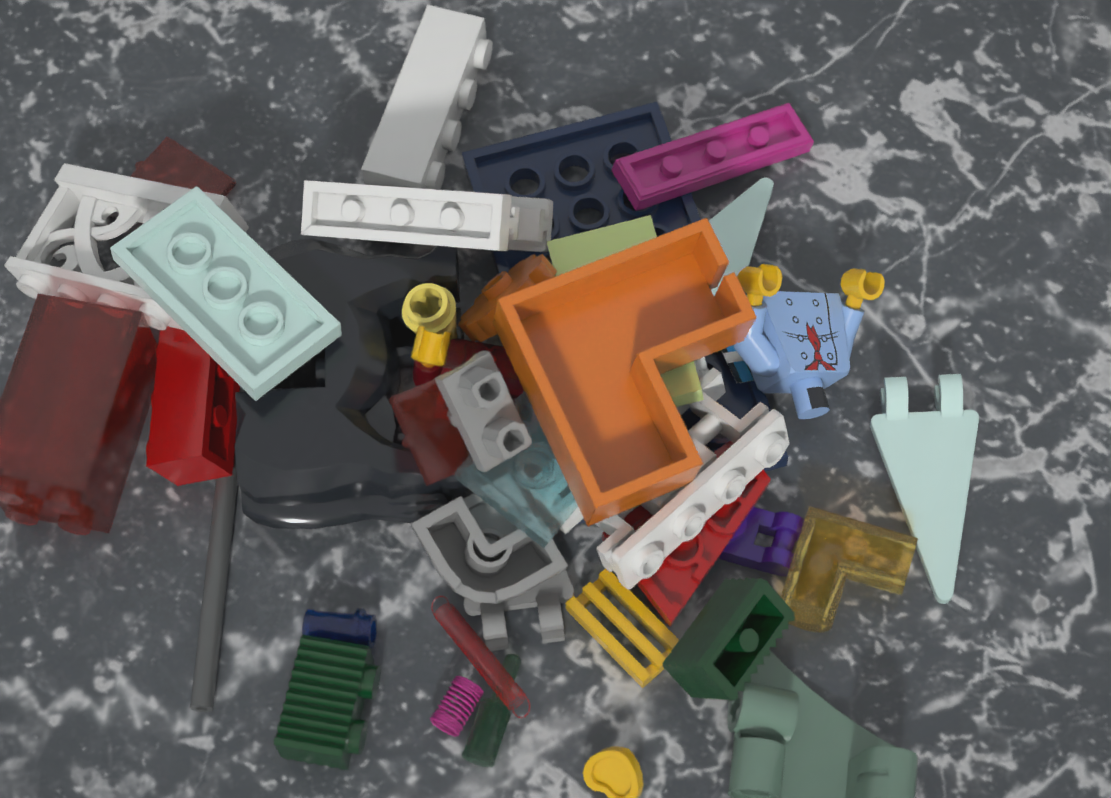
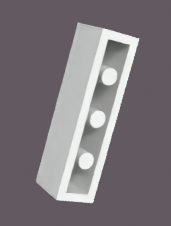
M427 5L361 168L365 185L441 189L445 176V164L443 161L447 151H455L461 134V122L459 120L463 109L470 110L472 108L477 91V81L475 78L479 68L485 70L491 58L492 40L486 38L484 18Z

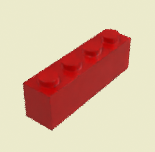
M167 326L165 330H160L159 342L156 347L157 363L154 391L151 395L152 412L149 440L146 444V467L177 486L233 476L237 424L235 396L236 392L240 391V385L184 330Z

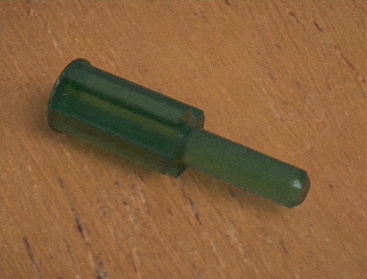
M508 654L504 658L502 666L514 680L516 679L521 659L516 654ZM494 691L491 698L481 700L465 748L461 754L468 762L488 768L495 765V759L511 716L510 709L506 707Z

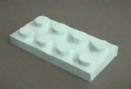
M197 186L110 247L113 260L255 401L342 335L341 323Z

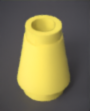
M424 283L409 291L402 306V317L405 324L415 334L418 327L423 326L425 327L424 330L436 334H444V331L451 334L450 339L458 337L456 302L449 290L433 283Z

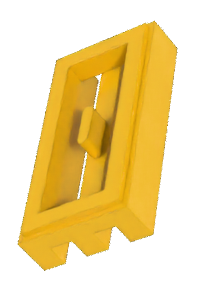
M605 568L598 574L599 578L593 583L589 582L582 588V593L576 598L573 596L565 603L566 610L644 688L664 670L662 663L679 639L630 590L626 589L612 572L610 573ZM607 590L666 651L661 653L602 593ZM590 603H593L651 662L646 669L586 609Z

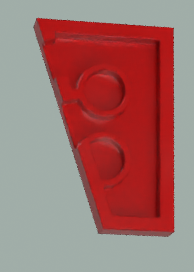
M730 440L713 453L718 458L734 443ZM764 470L745 486L742 494L734 502L724 504L705 522L697 536L689 541L682 542L664 559L661 567L655 574L637 583L669 627L672 626L769 486L771 478ZM640 505L624 517L623 520L633 527L636 532L653 515ZM603 532L602 540L605 541L609 535Z

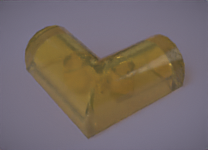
M809 506L781 594V598L795 613V621H788V623L811 632L830 631L846 579L902 595L918 538Z

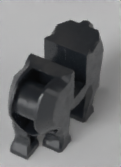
M311 238L292 240L267 251L266 253L341 323L342 335L272 389L317 386L316 388L270 390L257 401L247 392H236L235 458L237 483L241 490L243 514L257 524L280 529H317L370 519L413 523L460 496L462 499L466 498V470H469V451L458 427L453 426L449 421L436 419L434 422L419 428L417 425H413L417 421L415 413H398L395 409L401 384L400 369L403 367H414L415 361L411 358L416 334L403 320V303L411 289L424 283H433L446 288L453 295L455 302H460L459 256L457 247L435 246L431 252L420 257H406L393 254L369 256L347 247ZM461 307L456 308L457 338L465 340L464 331L458 326L462 316Z

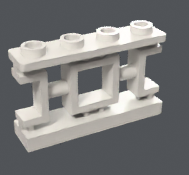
M304 180L301 235L497 251L548 252L547 241H551L553 201L542 198L514 197L506 194Z
M705 357L694 361L704 400L676 407L680 416L690 408L694 414L701 418L700 421L688 430L703 462L696 477L686 486L640 504L653 517L636 532L633 527L623 520L636 507L595 523L609 535L596 548L602 565L610 573L614 571L619 582L628 590L632 589L640 580L655 574L661 567L664 559L682 542L689 541L697 536L705 522L724 504L734 502L755 476L764 468L772 467L782 458L786 448L789 446L784 416L777 410L772 409L769 412L768 407L759 402L742 419H739L716 402L726 391L721 372L714 367L709 370ZM721 433L734 444L717 458L716 454L705 445ZM557 460L553 461L527 484L538 515L553 528L557 525L566 534L583 519Z

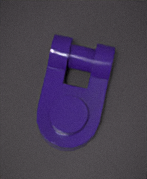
M753 507L719 556V559L773 575L791 576L797 559L793 554L795 542L802 540L807 523L802 517L790 512L774 513ZM758 533L772 536L771 546L765 548L755 545Z

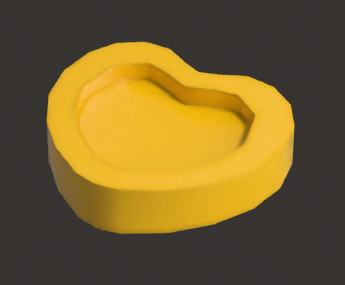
M617 746L604 748L591 756L585 763L583 778L587 786L593 791L603 792L608 798H639L641 795L643 774L634 753L628 748Z

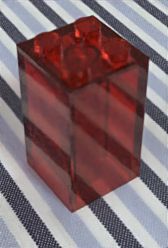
M38 293L0 400V507L5 512V516L10 520L24 525H37L38 520L56 523L61 529L77 535H89L91 530L110 533L151 405V395L154 391L157 363L156 348L158 345L142 311Z

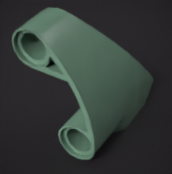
M771 650L770 656H763L764 664L757 665V673L751 674V682L744 683L745 691H738V700H729L727 726L730 732H734L728 795L731 798H915L918 755L910 750L896 747L882 740L838 711L801 681Z

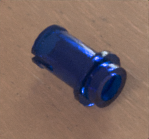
M357 608L355 613L324 612L307 609L303 619L302 634L365 645L372 649L377 636V618L373 614H367L365 608Z

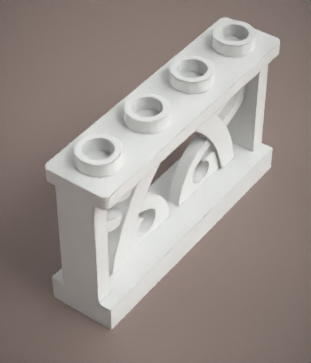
M64 163L54 179L59 185L58 189L17 256H10L4 265L18 280L16 283L18 289L33 299L40 301L45 300L46 297L58 299L76 310H84L87 306L99 309L104 314L117 320H124L128 316L140 319L145 324L158 330H165L167 326L183 330L121 267L105 272L99 258L97 241L115 238L129 230L136 222L144 224L192 189ZM204 192L243 231L246 232L249 226L226 196ZM108 216L117 217L113 223L109 225L106 223ZM74 242V245H67L59 249L62 244ZM53 257L57 261L66 259L65 264L60 268L49 265Z

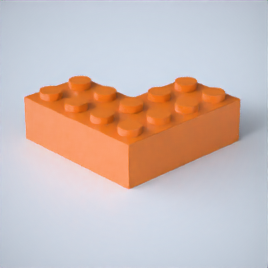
M707 218L497 300L493 325L587 527L688 485L694 480L703 465L700 455L660 374L744 341L757 318L735 272L723 277L715 296L713 295L711 289L718 287L729 264V260Z

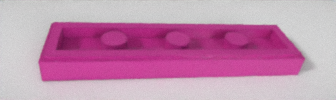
M786 103L616 159L612 172L635 211L807 153L814 144V140L791 104Z

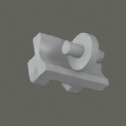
M480 351L463 365L435 378L449 408L448 418L453 426L458 427L479 471H489L532 444L531 437L517 412L505 381L498 371L490 352Z

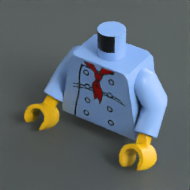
M761 264L759 267L747 266L738 273L737 278L747 294L746 296L757 318L745 340L734 344V349L750 368L756 386L763 393L792 394L799 419H811L826 414L830 408L824 389L848 375L854 339L865 312L860 308L863 299L874 300L882 294L885 282L883 275L875 272L866 273L865 269L857 268L846 271L841 278V288L845 295H847V299L845 302H841L838 293L779 291L782 284V273L779 267L775 265Z

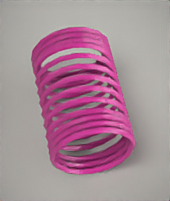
M455 676L451 682L452 686L448 687L449 691H446V695L443 696L444 700H440L439 709H435L430 718L433 725L455 737L459 736L463 726L466 725L465 722L471 716V712H474L473 708L476 707V703H479L484 694L481 687L462 676ZM455 691L461 693V694L464 695L465 697H463V696L457 694ZM451 695L456 696L457 698H459V699L462 700L463 702L457 700L456 698H454V697L451 696ZM448 699L454 701L455 703H457V704L460 705L461 707H459V706H457L456 704L452 703V702L449 701Z

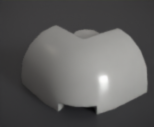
M509 474L464 499L461 496L411 524V528L439 576L455 593L473 602L498 604L516 598L568 568L566 561L541 519L534 518Z

